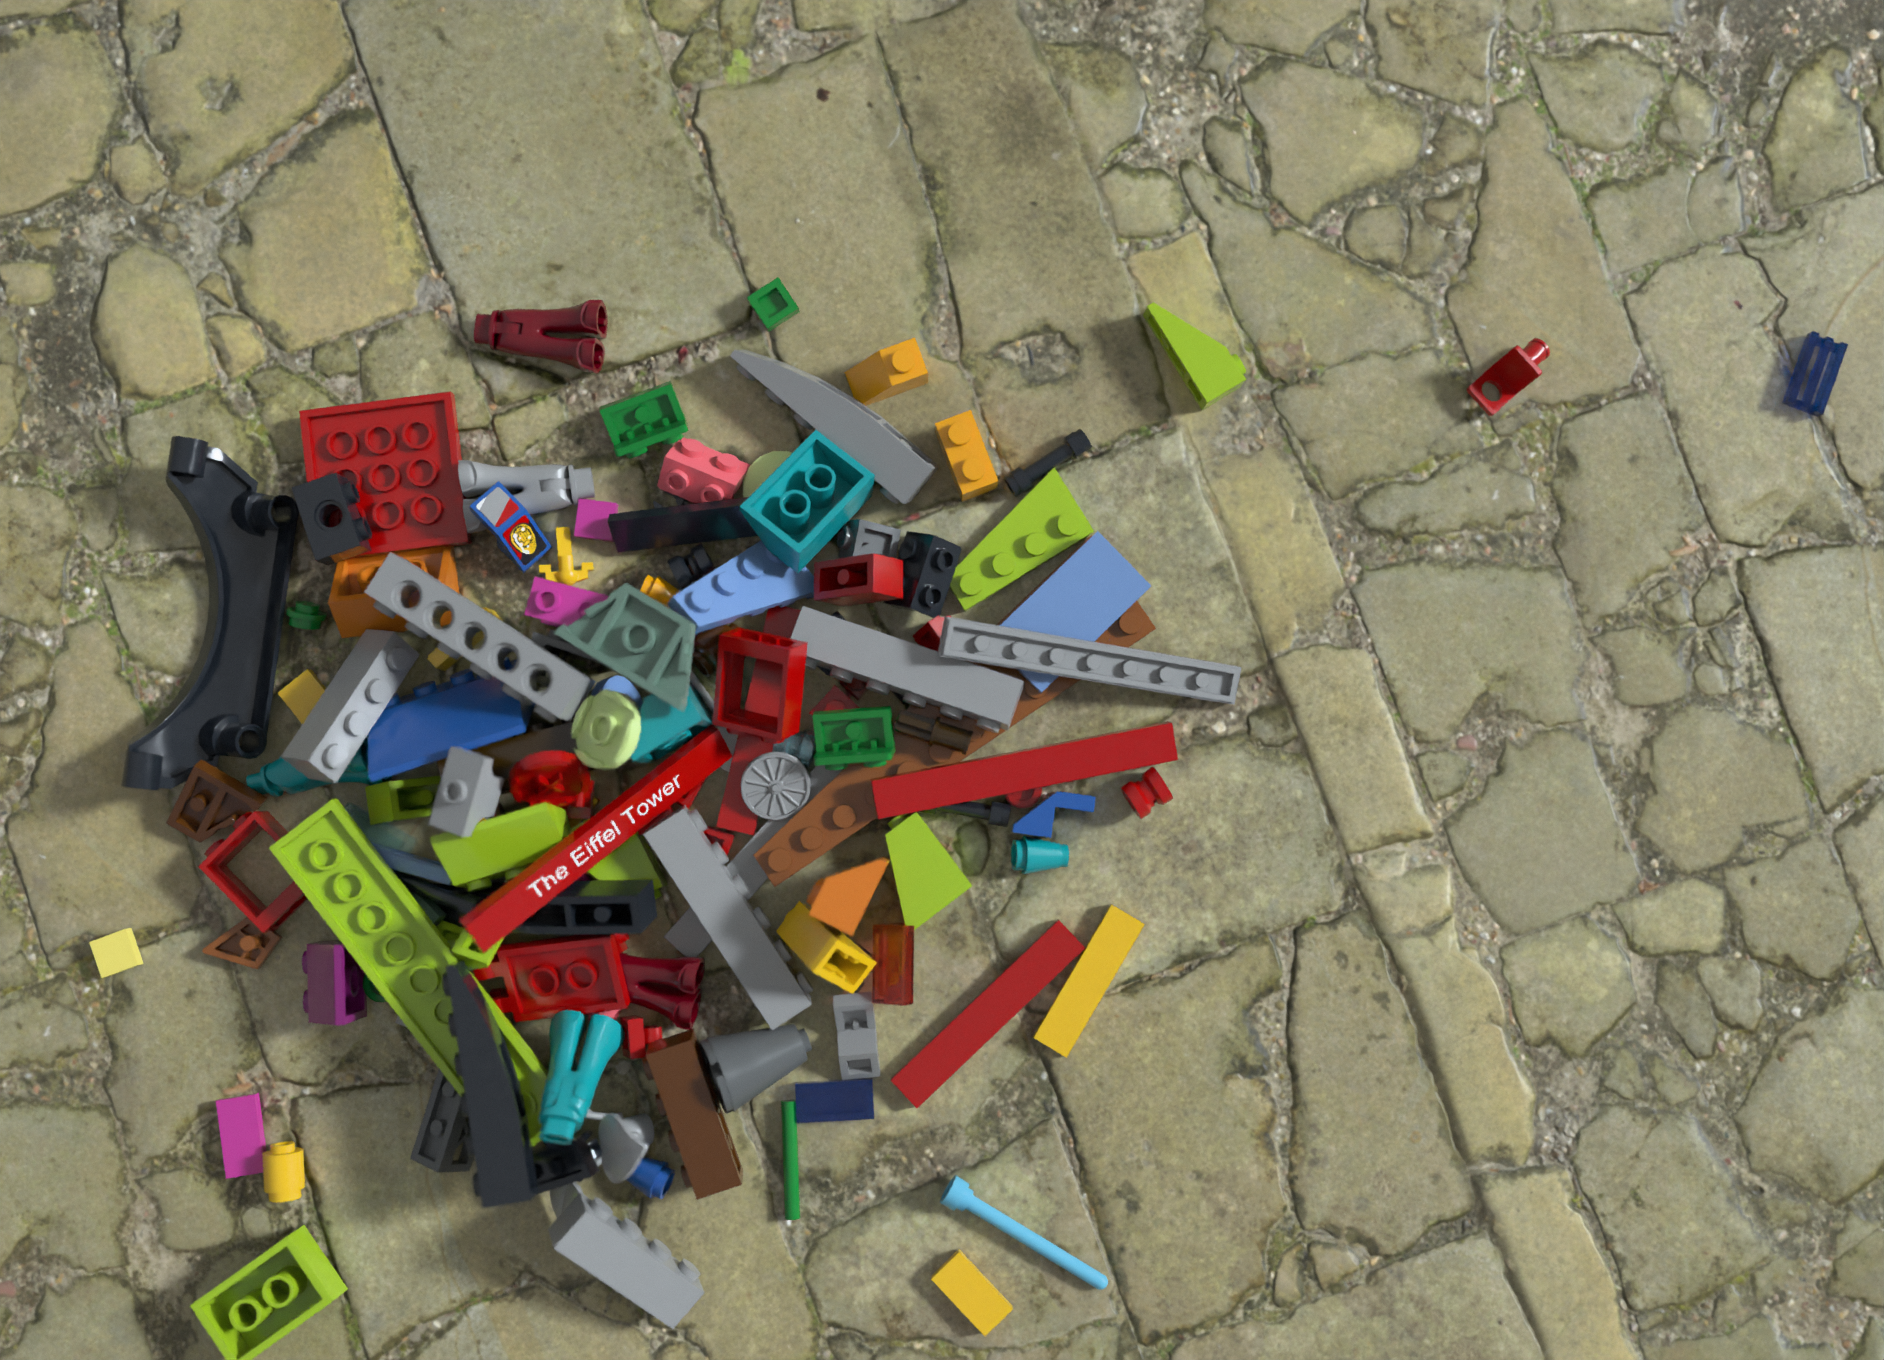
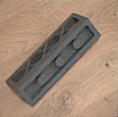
M508 1019L515 1028L517 1022ZM440 1069L438 1070L410 1159L438 1173L470 1171L474 1158L469 1156L467 1150V1134L471 1132L469 1120L466 1122V1117L462 1114L461 1096ZM463 1142L459 1159L453 1160L456 1148Z

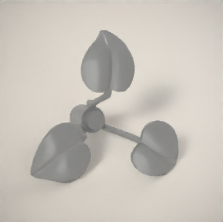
M576 1059L574 1060L572 1071H576L579 1063ZM589 1109L585 1116L586 1119L601 1120L599 1139L601 1142L600 1148L603 1151L602 1156L595 1159L597 1166L603 1165L606 1175L612 1182H622L633 1173L646 1153L647 1145L653 1142V1123L645 1113L624 1118L621 1112L599 1113ZM577 1182L550 1190L551 1205L556 1218L562 1214L580 1192L583 1194Z

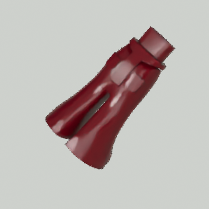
M588 300L573 307L560 309L493 310L491 315H476L474 342L476 344H488L494 351L500 350L512 355L549 359L567 364L581 371L599 373L604 362L605 348L603 343L597 338L605 339L607 337V311L602 300ZM546 334H567L595 338L565 339L546 336Z
M620 953L619 956L630 1003L664 1015L680 1029L691 1030L696 1021L701 1003L702 989L699 987L704 978L705 959L702 957L646 958Z

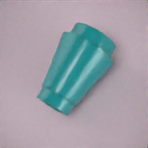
M1023 836L1021 840H1013L1011 865L1013 871H1021L1024 875L1068 866L1069 848L1067 844Z

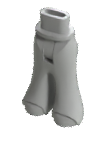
M458 460L459 480L465 497L483 495L499 481L508 491L523 490L521 493L513 496L526 508L530 515L559 510L573 503L578 505L579 499L595 497L591 467L574 469L573 465L556 464L506 467L469 460ZM463 499L464 519L469 534L488 529L470 511L469 506L477 499Z

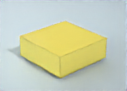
M126 928L89 942L101 978H106L144 964L132 928Z

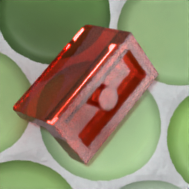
M900 922L873 924V960L877 963L873 967L872 1003L902 1006L913 1005L914 925H905V923Z

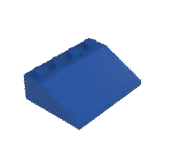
M505 657L504 667L506 671L515 667L517 659L510 661L509 657ZM470 669L451 675L449 677L451 681L436 685L435 681L422 683L412 689L414 693L399 697L398 693H394L368 733V776L371 782L446 758L448 757L450 747H461L471 750L526 732L536 703L527 697L523 701L515 699L501 689L505 684L495 676H492L489 681L473 673Z

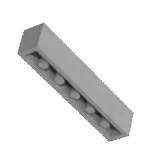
M805 606L801 608L790 638L808 642L806 669L815 670L816 666L831 670L829 675L838 680L851 683L852 679L855 678L867 682L866 688L873 692L888 695L890 690L904 695L903 701L921 708H924L926 703L940 707V714L955 720H961L962 716L978 720L976 726L993 733H998L1000 728L1009 730L1023 690V680L961 659L939 656L937 651Z
M684 805L646 829L643 835L771 1030H774L812 1005L809 993L814 989L802 971L795 973L788 963L793 957L781 939L774 941L767 928L772 925L761 907L758 906L753 909L746 896L750 894V891L741 876L737 874L732 877L724 865L729 862V859L720 844L716 841L711 845L703 831L708 829L700 813L696 809L690 812L687 806Z

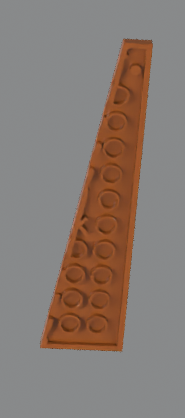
M1092 534L996 625H1001L1092 537ZM1136 601L1094 642L1130 647L1156 628L1138 601ZM967 661L1023 680V690L1009 728L1081 680L1058 676L1040 694L1015 668ZM926 703L924 708L911 705L906 711L934 720L940 717V722L968 731L972 730L973 734L966 755L936 744H932V747H930L927 741L894 730L896 751L892 760L887 761L886 765L880 767H864L863 762L850 763L847 768H844L753 856L773 886L776 887L877 818L870 779L960 762L1006 730L1000 728L998 733H993L976 726L978 720L962 716L961 720L946 717L939 713L940 707Z

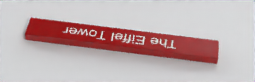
M712 724L461 918L459 920L476 946L485 953L733 756L719 729Z

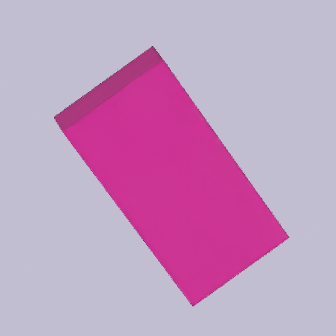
M259 1093L216 1100L226 1179L263 1173L262 1153L267 1150Z

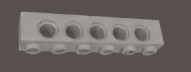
M390 552L364 593L376 600L373 605L374 608L391 618H394L396 614L408 620L405 625L408 630L424 639L427 638L428 634L440 641L437 646L439 650L458 660L460 655L464 656L472 662L469 667L470 670L489 681L492 676H495L505 683L501 688L504 692L519 701H523L525 697L529 698L537 704L534 711L554 723L557 718L571 722L596 682L416 565ZM419 590L420 600L416 606L410 608L408 603L409 597L414 591ZM450 610L452 621L448 627L442 629L440 619L446 611ZM483 631L485 636L484 643L479 649L474 650L472 639L477 632ZM515 651L517 663L513 669L506 671L504 667L505 657L510 652ZM548 672L550 684L547 689L539 692L536 687L537 678L542 673Z

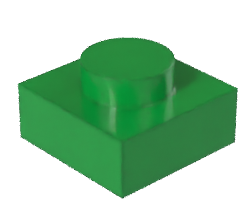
M779 277L746 297L768 332L800 312L799 307Z

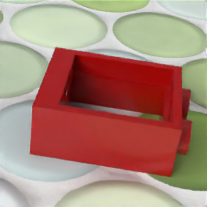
M740 627L720 634L712 725L724 727L726 732L733 735L761 736L763 742L774 744L782 743L788 737L798 733L808 642ZM745 656L783 664L778 718L740 709Z
M268 811L247 812L233 824L235 831L225 840L223 838L219 839L206 850L205 856L207 858L198 867L262 933L276 931L308 898L293 881L266 907L226 866L262 829L276 842L289 833Z

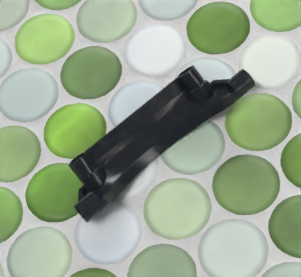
M172 436L166 483L191 520L205 558L209 585V609L204 640L197 661L175 699L150 725L128 741L121 783L122 787L146 790L172 789L187 781L193 767L201 759L217 767L219 755L253 759L260 756L267 745V732L299 509L296 501L290 496L257 493L258 482L223 451L208 446V442L200 439ZM272 506L275 509L274 519L271 515ZM242 734V735H243V742H242V745L239 746V738H240V735Z

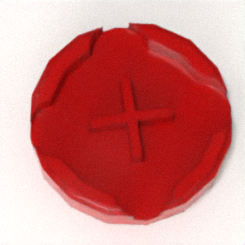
M561 750L542 751L528 755L518 761L509 774V788L514 800L521 803V800L529 802V807L545 802L557 807L567 806L577 800L576 795L582 791L585 794L590 785L588 766L584 765L576 754Z

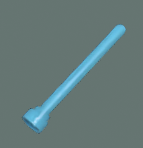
M956 1175L950 1180L941 1196V1204L953 1211L956 1208L960 1211L966 1209L1094 1288L1102 1290L1107 1287L1108 1279L1104 1274L974 1196V1191L968 1188L969 1183Z

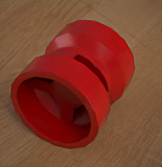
M1154 767L1142 773V781H1129L1120 787L1125 799L1139 819L1151 813L1152 807L1155 806L1154 803L1164 805L1173 799L1169 788Z

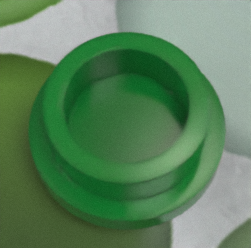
M297 601L295 607H288L286 615L290 617V626L309 630L320 629L321 622L326 620L327 613L319 610V604L308 601Z

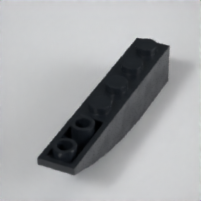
M653 879L575 881L511 932L561 935L641 934L657 917ZM508 882L492 883V887L477 892H468V888L456 887L453 884L435 885L462 895L471 893L486 900ZM435 902L447 914L443 921L463 927L459 921L463 916L458 914V910Z
M456 961L446 966L447 973H444L442 976V984L445 996L451 997L453 1013H449L448 1024L451 1036L457 1037L459 1053H455L454 1063L457 1076L463 1077L465 1092L461 1094L460 1101L462 1114L464 1117H469L471 1132L467 1134L468 1154L470 1157H475L477 1173L473 1174L474 1194L476 1197H481L483 1209L531 1201L539 1190L527 1111L518 1076L503 1034L483 993L464 961Z

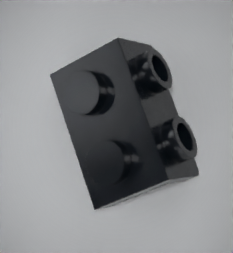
M907 531L905 539L900 545L898 557L899 560H903V599L889 600L883 603L895 608L919 612L931 618L940 616L961 553V547L935 535Z

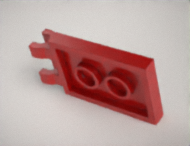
M581 934L503 944L495 953L488 967L473 970L478 981L503 976L505 988L492 989L489 992L490 997L502 1013L513 1012L515 1022L553 1018L556 1013L563 1010L580 1011L582 1014L627 1009L631 1002L614 934Z

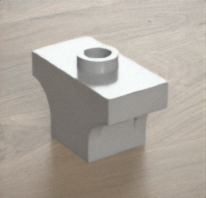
M450 747L428 825L461 837H471L475 826L481 819L494 817L504 778L493 775L492 758L461 747Z

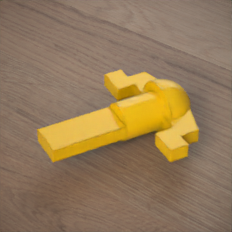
M556 527L559 571L551 572V565H539V574H545L546 580L572 586L577 582L588 579V571H593V562L581 563V570L574 571L570 527Z

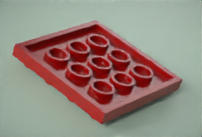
M451 391L299 411L307 482L336 472L347 478L348 481L352 480L358 490L360 502L356 503L360 517L364 516L370 526L372 538L368 539L372 551L352 558L389 554L390 552L398 553L472 544L471 534L467 532L463 512V499H466V497L462 493L458 472V460H462L455 395ZM341 509L331 513L329 517L330 527H335L341 522Z

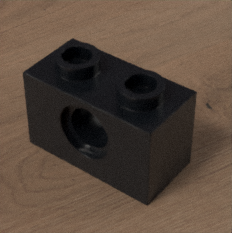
M335 472L292 487L317 562L331 565L372 551L368 539L372 538V532L364 516L360 517L356 503L360 502V496L352 480L348 481L347 478ZM341 509V522L335 527H330L329 517L331 513Z

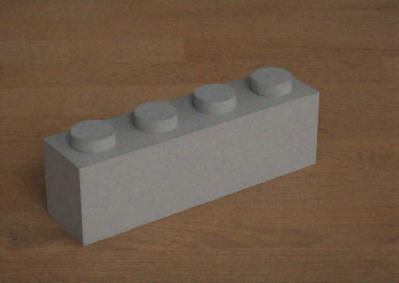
M366 629L281 757L309 779L337 783L420 654L394 631Z
M580 1192L548 1228L553 1248L674 1329L705 1293L699 1280V1270L687 1259H682L680 1262L671 1256L672 1253L669 1248L660 1240L653 1239L652 1242L642 1235L643 1233L640 1228L631 1220L625 1218L621 1221L612 1215L611 1208L601 1199L595 1197L591 1200Z

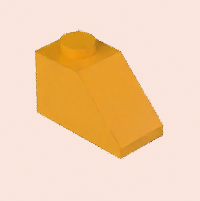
M915 338L879 350L845 372L853 397L865 406L928 384V371Z

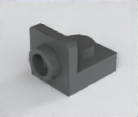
M862 519L850 520L838 533L837 546L840 548L838 557L845 558L875 553L896 559L901 529Z

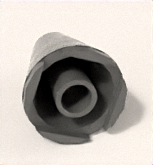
M794 1024L778 1026L774 1030L764 1028L706 1037V1039L699 1041L708 1071L716 1087L715 1091L725 1114L736 1111L808 1060L806 1052L812 1050L805 1029L797 1030Z

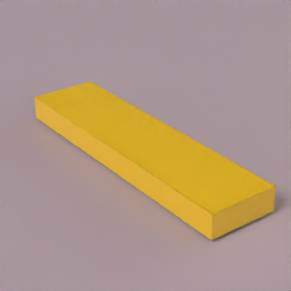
M1110 904L1035 1031L1034 1039L1067 1058L1143 929L1144 923Z

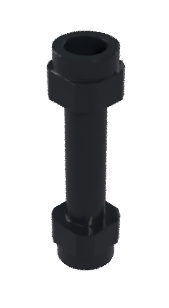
M1081 429L1072 432L1063 439L1064 444L1025 469L1022 470L1021 467H1018L1005 476L1003 479L1011 493L1017 497L1032 487L1031 482L1071 456L1077 459L1091 449L1092 445Z
M968 801L919 812L936 814V811L985 819L988 820V824L1007 827L1011 805L993 801L991 805Z

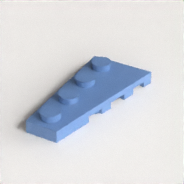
M759 541L674 595L667 605L672 611L696 625V634L732 623L736 618L750 615L752 617L761 614L766 609L778 605L781 608L791 605L801 598H814V576L806 566L799 573H796L772 554L762 541Z

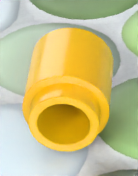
M294 1141L271 1144L270 1150L262 1153L264 1192L268 1193L269 1202H287L301 1198V1189L305 1187L303 1148L295 1147Z

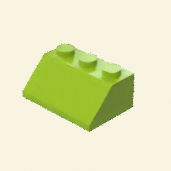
M545 802L478 822L471 837H461L445 832L430 837V840L453 886L468 888V892H477L492 887L491 880L504 876L506 881L512 880L571 834L572 831L566 810Z

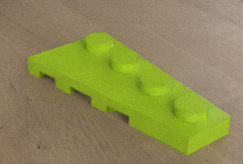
M1055 467L955 568L950 589L964 612L1094 533L1092 526Z

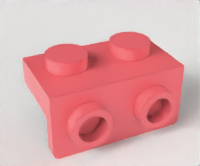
M683 437L665 455L657 486L661 490L695 504L734 499L735 493L743 484L750 464L740 461L732 454L721 453L708 448L698 440Z

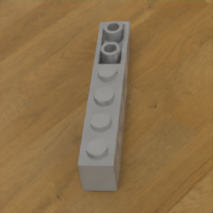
M734 350L730 356L739 363L736 366L737 370L746 378L752 381L757 379L766 386L765 393L774 402L782 406L786 403L796 412L794 418L802 426L809 430H812L814 427L875 475L874 479L882 485L880 488L881 493L890 501L896 504L899 501L903 504L911 502L940 467L884 418L851 395L824 380L784 362L748 350Z

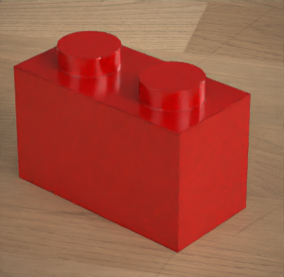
M871 553L814 562L815 601L845 607L903 599V560Z

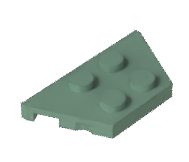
M624 584L610 593V596L605 601L597 602L586 609L584 616L569 626L563 624L555 631L554 634L678 710L684 712L686 709L696 625L631 585Z

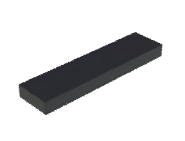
M748 497L609 514L607 521L618 553L758 536L740 511V506Z

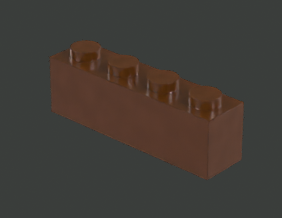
M687 1030L649 1043L646 1057L642 1059L643 1068L649 1081L655 1080L659 1091L658 1094H655L657 1108L661 1117H668L672 1129L668 1130V1137L673 1152L680 1151L684 1165L680 1168L686 1188L692 1187L698 1200L742 1185L743 1168L695 1030Z

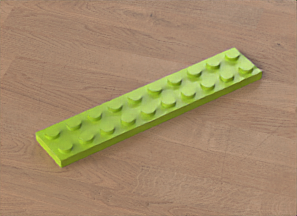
M332 799L270 846L269 849L461 1096L465 1092L463 1077L457 1076L454 1063L455 1053H459L457 1037L451 1036L448 1024L449 1013H453L451 997L445 996L442 984V976L444 973H447L446 966L460 960L451 953V945L339 800ZM470 971L503 1034L514 1064L527 1111L533 1147L541 1141L539 1135L542 1125L539 1122V1114L541 1112V1099L548 1071Z

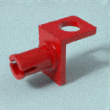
M1537 338L1532 339L1523 349L1516 345L1467 387L1468 394L1489 416H1493L1516 394L1542 374V370L1538 365L1550 356L1548 345L1543 340ZM1484 383H1491L1497 387L1500 394L1498 401H1490L1483 395L1482 385Z

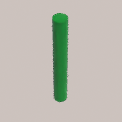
M782 1100L781 1123L785 1220L800 1219L796 1100Z

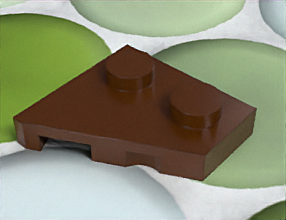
M201 759L193 767L166 824L201 843L213 836L218 830L225 829L234 824L243 814L258 810L268 797Z

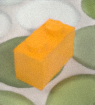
M969 410L935 423V434L961 501L963 502L997 489L998 478L972 411Z

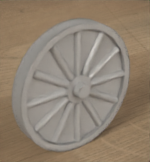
M768 752L756 757L747 765L741 778V794L746 806L754 814L768 820H783L798 813L807 803L811 791L810 777L806 767L799 759L784 752Z

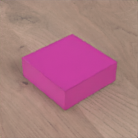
M579 499L574 536L582 539L614 542L607 521L609 514L618 513L619 505L614 502Z

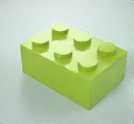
M303 1225L191 1304L190 1307L226 1360H252L329 1305L348 1288L306 1226Z

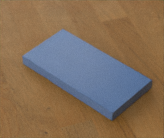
M1097 531L1000 626L1096 641L1151 585ZM1017 669L1040 694L1058 677L1057 675Z

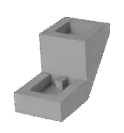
M872 992L833 995V1009L838 1039V1058L842 1080L880 1077Z

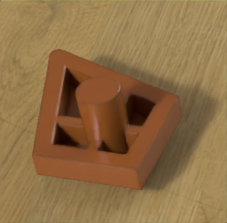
M246 917L203 948L202 952L250 968L260 969L283 937L275 931L262 933Z

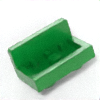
M671 381L599 407L600 414L613 442L616 457L626 455L627 458H634L648 451L647 446L662 442V445L675 443L684 437L682 433L688 431L687 420Z
M891 706L815 711L812 715L817 752L814 756L815 766L825 765L826 770H840L847 768L848 763L863 762L864 767H880L886 765L887 761L892 760L896 748Z

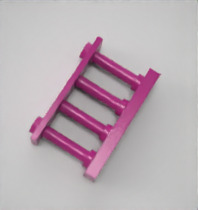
M534 577L524 615L541 619V623L558 628L563 624L569 626L584 616L586 609L597 602L605 601L609 596Z

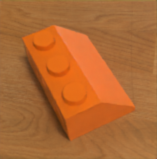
M454 546L394 553L405 558L459 593ZM388 554L351 558L337 562L328 604L341 638L361 637L366 629L394 632L408 630L405 627L408 620L398 614L391 618L373 607L376 600L364 593ZM419 590L414 591L410 595L408 601L410 608L418 604L420 600ZM450 610L442 615L440 619L441 627L451 623L452 613Z
M882 856L832 873L826 879L821 878L816 881L806 903L812 905L808 915L852 936L891 859Z

